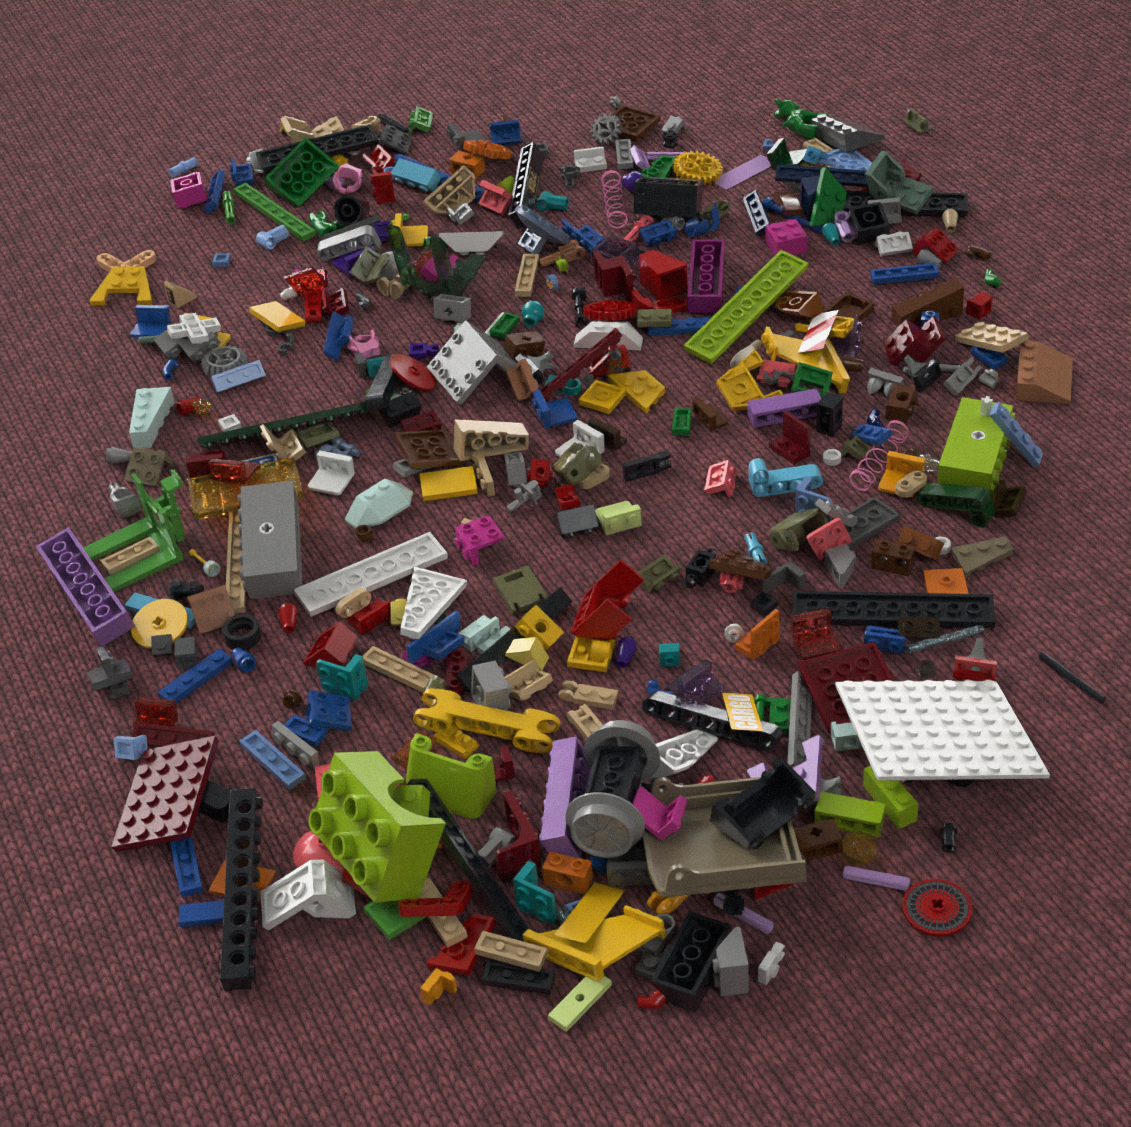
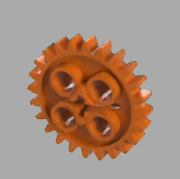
M484 140L464 141L463 149L475 155L491 159H510L512 155V150L500 144Z

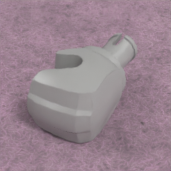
M113 482L115 487L112 484L109 485L108 490L111 492L110 502L120 517H130L141 510L138 498L131 494L127 488L120 487L117 482Z

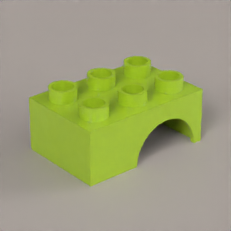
M378 751L334 753L329 770L325 771L321 778L322 791L317 806L311 810L309 815L311 832L319 837L331 851L332 856L343 865L353 877L354 882L361 886L374 903L419 898L446 823L441 818H430L412 813L399 806L392 799L396 784L403 783L404 778Z

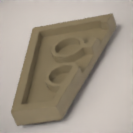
M1005 536L951 548V555L958 567L963 568L964 576L967 578L971 576L972 572L976 570L981 571L985 569L986 565L997 563L1013 555V547Z

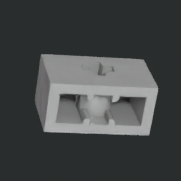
M440 294L433 299L434 318H440L441 321L453 320L456 323H463L471 317V298Z

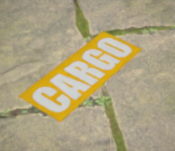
M722 693L731 729L763 731L752 694Z

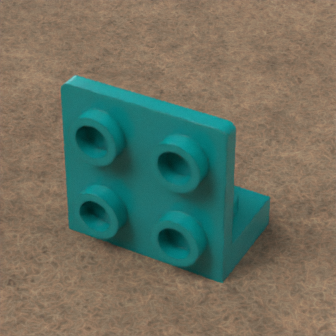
M528 861L513 879L516 906L522 912L534 915L542 922L554 925L557 922L554 894L538 887L536 864Z

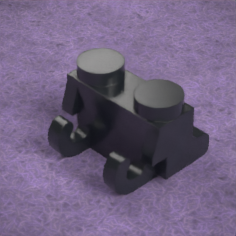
M174 579L170 582L169 599L178 602L183 597L204 592V585L198 581L185 583L180 579Z

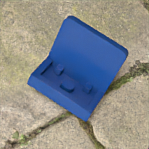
M540 390L533 391L532 407L536 410L537 417L541 420L544 428L577 420V414L568 398L546 402Z

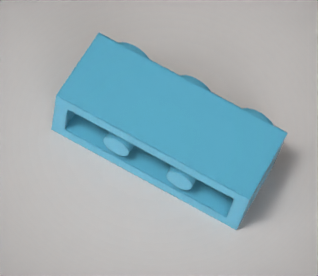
M401 158L398 159L392 171L396 182L400 184L406 183L412 188L418 187L424 192H434L441 179V175L435 169Z

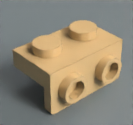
M531 660L504 677L506 682L509 681L511 685L509 697L521 701L530 698L534 692L543 690L547 687V684L553 681L551 674L539 670L535 660Z

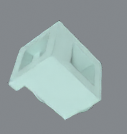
M836 721L831 722V739L835 752L860 748L861 742L852 723L836 724Z

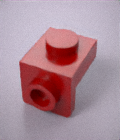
M572 484L555 488L557 503L562 510H570L580 506Z

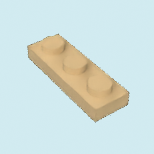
M148 537L100 560L101 566L109 575H112L160 552L157 543L151 537Z
M482 931L474 948L477 955L540 972L548 954L547 948Z

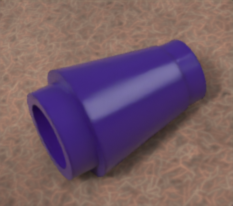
M623 637L618 641L615 662L618 667H627L637 649L635 640Z

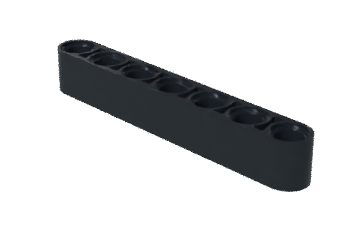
M393 355L384 357L366 395L365 401L368 411L387 408L400 378L390 366V359Z
M653 691L642 703L643 711L650 716L764 750L774 749L783 737V731L779 726L761 720L763 731H752L753 733H751L749 730L731 729L727 710L662 691Z

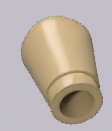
M947 209L944 211L942 219L946 231L952 233L956 230L958 213L954 209Z

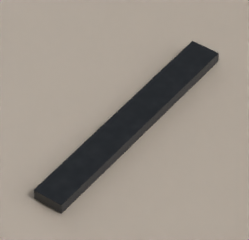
M559 587L542 601L538 607L553 620L572 601L562 587ZM515 625L455 676L466 692L471 691L472 665L496 660L498 666H500L509 658L505 654L514 639L526 638L518 632Z

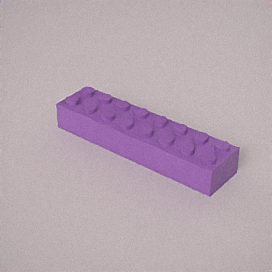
M69 527L36 546L43 560L101 647L135 627L129 614Z

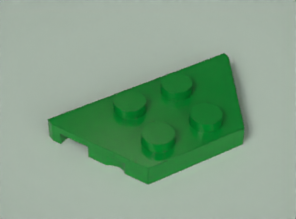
M826 167L821 168L810 227L825 225L826 223L834 224L835 213L844 209L847 192Z

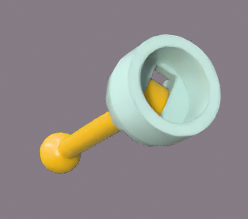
M195 549L189 551L190 556H194L204 564L203 569L208 576L214 577L219 573L220 566L215 561L209 560L206 562L196 553Z

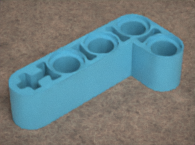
M756 458L748 466L749 484L753 495L756 497L795 492L797 484L801 483L805 476L812 478V489L819 488L823 484L820 470L814 464L768 471L764 460Z

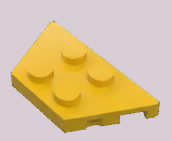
M836 316L828 337L845 338L855 326V319ZM797 323L795 328L796 331L807 332L809 325Z
M646 370L608 375V381L612 385L625 388L626 397L646 414L650 411L649 407L652 404L655 405L658 399L665 393V386Z

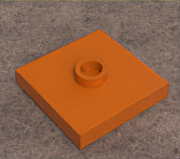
M963 568L923 570L927 593L969 594Z

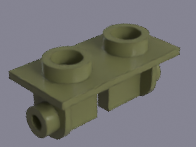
M908 109L907 118L902 119L918 133H924L932 129L929 126L928 120L918 115L914 109Z
M719 199L714 202L717 203L719 217L728 213L729 201H721ZM714 203L699 213L703 220H708L709 225L712 224L711 210L714 207Z

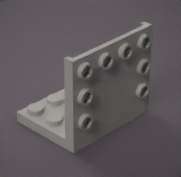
M465 320L429 363L427 368L453 399L462 405L496 363L499 364L498 366L503 371H506V369L515 367L517 362L507 354L497 340Z

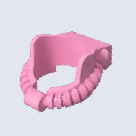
M346 163L341 165L333 175V184L339 190V193L345 195V193H354L359 190L362 184V170ZM341 177H347L352 179L355 184L348 186L346 189L341 187L342 184L339 180Z
M370 330V335L349 337L347 348L354 355L362 353L363 359H367L380 354L379 339L375 336L373 330Z

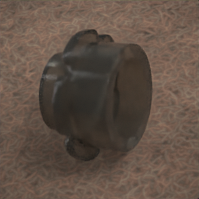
M926 659L919 662L916 671L921 677L930 678L936 675L937 668L933 661Z

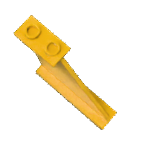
M766 327L761 341L771 361H775L776 356H779L797 366L801 362L833 372L831 383L835 384L839 393H846L850 377L829 338H827L823 349L798 353L803 340L773 334L770 327Z
M625 905L623 908L625 915L604 919L586 944L555 936L554 934L557 930L537 933L527 929L523 934V939L526 943L547 948L546 960L600 982L604 978L603 969L655 937L664 940L666 933L662 919Z

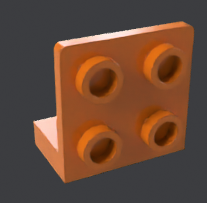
M775 609L752 628L749 633L735 644V650L754 661L757 657L763 655L771 645L776 644L780 638L779 610Z

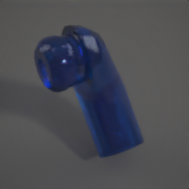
M872 409L867 417L868 425L883 426V422L879 418L880 411L878 409Z

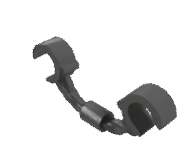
M267 325L265 327L267 336L276 337L279 333H285L290 342L278 345V352L281 356H288L287 350L291 351L294 343V336L291 331L277 332L274 329L271 330V327Z
M776 370L772 373L774 378H770L767 371L763 376L764 381L768 384L778 383L781 376L789 377L788 379L793 382L795 378L793 373ZM799 383L802 387L808 388L804 383Z

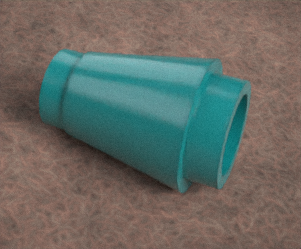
M826 223L822 227V234L832 246H837L840 243L837 226L833 223Z

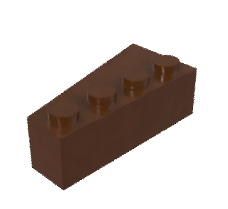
M953 277L945 284L940 283L936 285V288L933 290L921 292L916 298L910 297L892 306V321L897 327L905 320L910 321L916 326H921L922 312L927 311L939 313V321L960 316L963 311L964 286L956 277Z

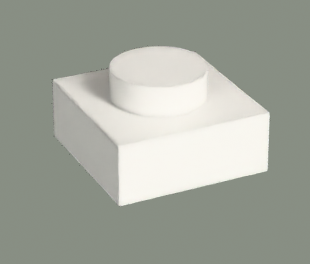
M234 414L218 420L223 432L242 428L241 423Z

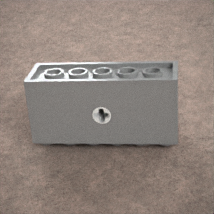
M286 481L241 487V494L238 495V503L241 506V509H238V516L241 524H239V534L242 535V539H239V547L242 550V554H239L240 565H243V569H240V578L243 581V588L245 592H248L249 599L295 594L294 589L303 586L299 503L294 482Z

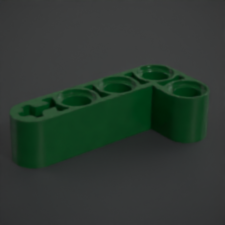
M928 483L917 496L918 502L924 507L969 511L972 523L980 528H984L995 515L991 494L982 487Z

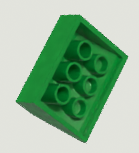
M305 137L265 177V186L278 197L300 208L340 165Z

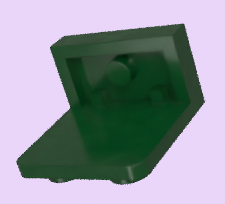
M781 138L768 151L767 159L771 164L772 170H776L777 165L801 166L807 149L789 152L785 139Z

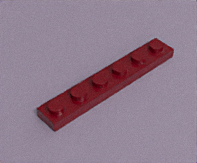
M614 328L540 391L545 401H549L557 390L560 391L565 388L571 378L572 380L577 378L583 368L590 367L594 363V359L598 356L602 357L611 345L615 346L618 344L622 337L618 329Z

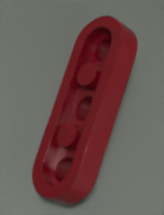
M457 649L449 653L445 678L447 683L446 690L455 692L460 697L465 694L466 690L455 676L468 666V654L464 650Z

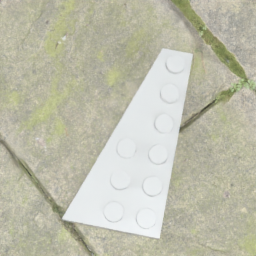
M414 567L400 635L408 636L411 639H420L467 587V580Z

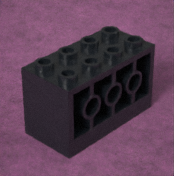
M640 177L634 182L633 214L696 218L702 211L703 180Z

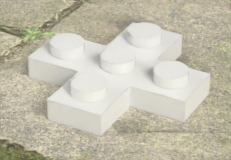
M196 313L179 315V324L167 325V332L171 339H181L188 336L192 344L209 341L208 334L210 332L221 331V325L217 318L199 320Z

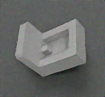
M671 115L661 130L663 132L673 130L678 133L681 128L686 130L687 126L684 123V119Z
M466 203L455 212L450 207L447 209L450 213L448 215L454 223L457 221L460 225L475 214Z

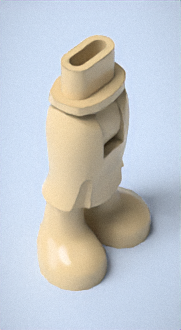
M421 262L412 263L393 276L391 281L386 277H381L376 282L377 288L384 296L390 295L392 299H397L402 296L403 292L412 283L422 276L419 271L425 264Z

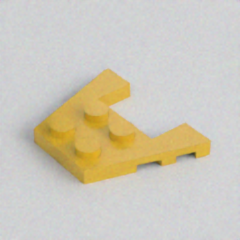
M113 267L90 299L91 306H105L109 293H138V305H153L145 267Z
M753 350L751 355L742 359L740 364L735 368L732 367L716 382L732 411L748 410V401L783 395L781 390H777L764 396L750 374L749 370L763 365V360L757 350Z

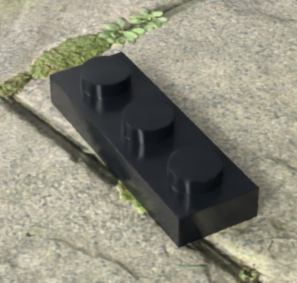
M487 961L482 977V985L550 995L555 980V970L541 968L540 972L508 963Z

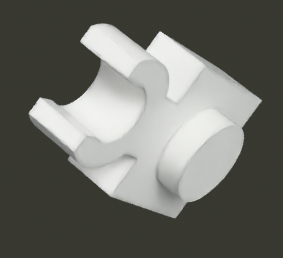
M775 942L772 950L768 951L758 967V982L767 985L771 977H776L779 971L778 962L785 955V952L782 951L785 945Z

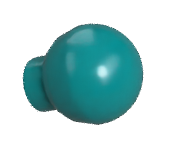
M529 301L522 307L524 325L535 327L536 323L542 320L545 311L541 303Z

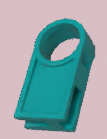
M549 375L545 386L557 376ZM571 378L565 388L560 391L557 390L555 393L570 396L577 395L581 392V382L578 379L572 380Z

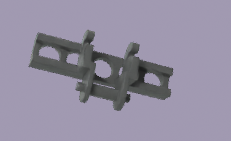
M571 163L569 166L563 164V167L560 168L561 173H563L561 178L565 181L566 189H574L573 179L581 176L580 168L572 166Z

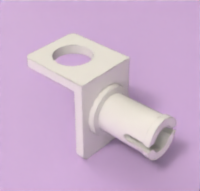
M258 149L250 152L246 161L250 162H247V164L251 163L255 173H264L256 155V152L263 150Z

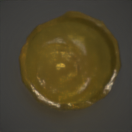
M862 831L852 834L847 833L842 841L843 854L853 864H867L876 856V841L867 833Z

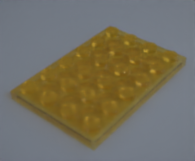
M292 457L188 478L194 519H205L209 516L224 515L233 511L238 512V509H241L238 503V495L241 494V487L293 481L297 499L304 497L295 458Z

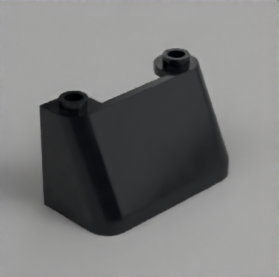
M780 755L771 761L774 767L768 771H763L759 780L733 799L728 797L724 801L720 798L712 806L710 822L717 829L749 850L752 848L754 850L758 849L767 837L802 811L807 812L814 805L813 800L816 792Z

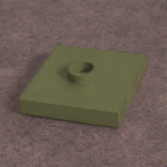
M327 421L296 432L301 443L306 448L340 436L338 430Z

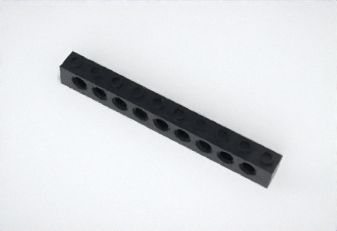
M256 788L230 790L220 980L224 991L252 989V980L256 979V968L253 965V960L257 959L254 940H257L258 932L257 926H254L255 920H258V908L255 907V901H259V890L256 888V882H260V872L257 869V864L261 862L260 851L258 850V845H261V833L258 832V827H262V816L259 814V810L263 809L262 796L258 797Z

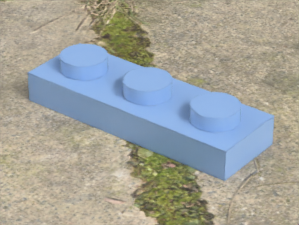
M260 360L213 375L211 379L216 392L219 393L265 377L266 375Z

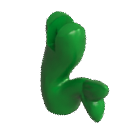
M323 210L318 211V215L314 213L309 214V221L312 227L321 237L346 227L338 223V221L328 223V216Z

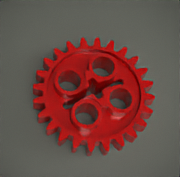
M604 300L583 306V316L588 319H598V321H617L637 315V305L632 302H622V300Z

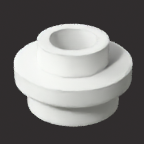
M730 624L726 627L724 636L727 641L737 643L744 637V630L738 624Z

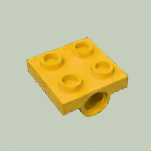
M575 637L567 660V667L607 672L616 645L615 640L607 641Z

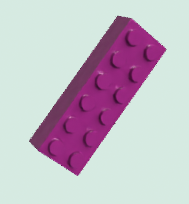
M692 240L688 313L716 314L722 308L725 240Z

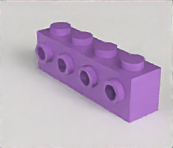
M817 389L751 400L748 401V417L753 428L783 423V413L785 411L794 415L799 420L816 417L817 403L821 397Z

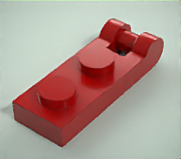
M321 290L305 291L306 324H311V322L315 321L317 323L323 322Z

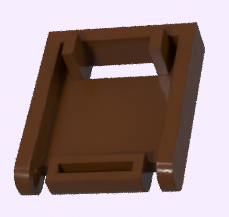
M846 292L826 308L823 313L838 310L836 316L854 318L856 326L874 310V303ZM852 303V304H855V305L860 306V307H862V308L860 309V308H857V307L852 306V305H850V304Z

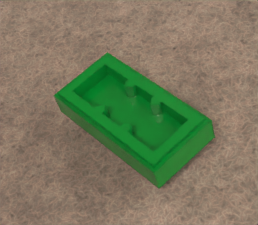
M505 312L490 329V336L505 339L506 335L520 322V316Z
M674 408L672 435L690 436L692 408Z

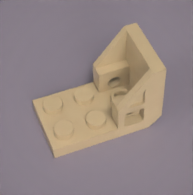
M288 116L280 118L293 143L302 141L305 137L312 139L344 131L337 116L328 119L327 122L316 126L313 130L309 128L305 121Z

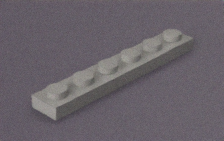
M799 671L792 674L787 762L792 768L807 761L802 743L810 739L812 697Z

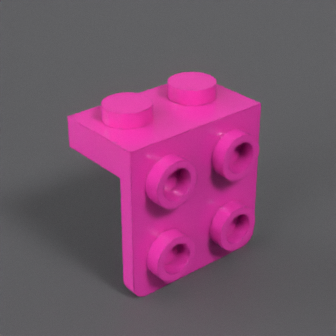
M490 516L481 517L455 527V545L458 549L462 550L464 559L468 560L472 566L479 564L478 549L504 540L503 533Z
M640 786L636 790L632 804L642 814L645 828L652 835H655L662 841L669 834H675L682 825L680 821L686 812L685 806L687 800L682 795L666 807L644 787Z

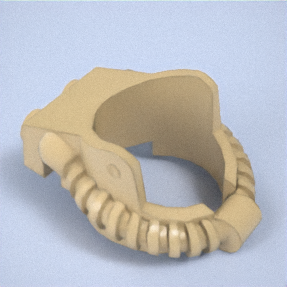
M369 116L368 119H362L351 125L350 129L370 124L374 131L379 132L381 120L376 116Z

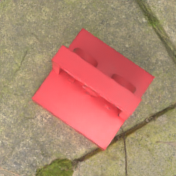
M482 180L480 186L485 189V192L478 204L504 216L511 203L512 195L505 189Z

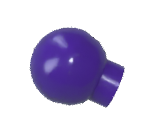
M637 171L630 172L628 175L623 176L622 185L628 191L634 193V182L644 176Z

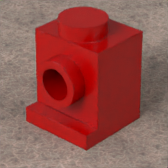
M980 292L972 299H967L966 314L982 319L992 310L993 296Z

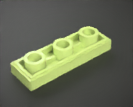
M604 976L600 982L585 977L548 1014V1020L567 1032L612 986L611 980Z

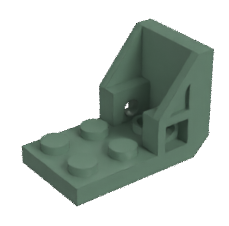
M883 150L865 173L870 194L878 200L900 197L901 209L914 214L919 213L934 191L932 186L907 178L904 169L888 152Z

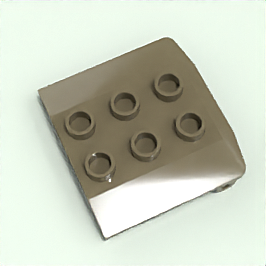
M665 777L657 778L654 781L651 794L666 807L680 795L687 800L686 812L680 821L682 825L675 834H669L662 841L655 835H652L646 828L643 834L648 873L659 895L672 897L807 882L805 859L802 860L791 820L767 837L764 843L756 850L754 848L750 850L745 848L710 822L712 806L720 798L725 801L728 797L733 799L761 777L691 785H678ZM661 785H665V786H666V787L663 788V789H660V788H659V786H661Z

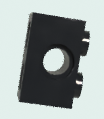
M826 392L817 403L816 432L833 437L842 426V396Z

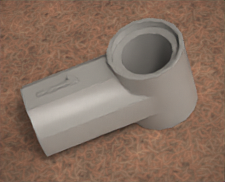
M496 827L491 832L489 841L478 852L487 868H491L496 863L495 853L497 850L513 844L518 838L504 829Z

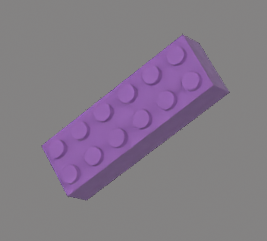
M575 736L553 741V747L550 751L551 762L548 767L549 777L548 783H546V799L543 802L544 815L541 818L542 831L539 834V841L548 853L551 851L583 859V850L574 843L565 820L568 805L575 798L585 794L592 770L585 760L584 747L578 737Z

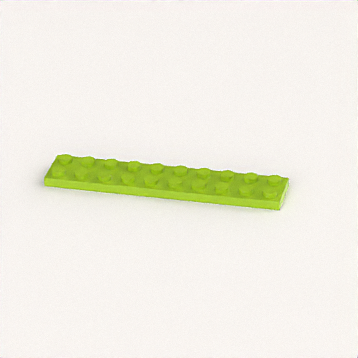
M780 250L684 344V351L712 364L808 269V262Z

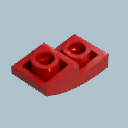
M638 289L631 290L632 303L637 305V312L638 310L656 309L655 304L651 303L649 297L644 298L643 295H640Z

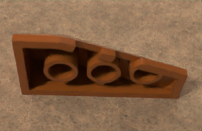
M785 290L770 305L787 314L810 319L813 318L814 314H819L824 310L818 292Z

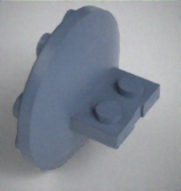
M523 204L515 208L518 217L527 227L518 244L531 254H538L546 241L560 245H567L569 243L570 235L554 226L541 215Z

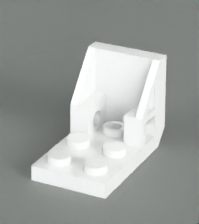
M324 859L310 860L261 891L262 926L270 930L302 909L314 917L351 918L356 914L354 888L342 882V874L344 873Z

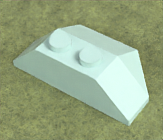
M383 479L356 496L345 517V522L354 529L360 525L371 527L382 524L410 506L413 491L401 483Z

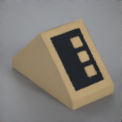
M168 281L164 282L168 302L176 308L189 303L197 297L196 294L186 288Z

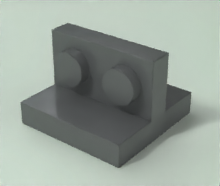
M104 646L96 648L101 667L87 671L94 691L133 678L131 669L125 659L115 662L111 652H106Z

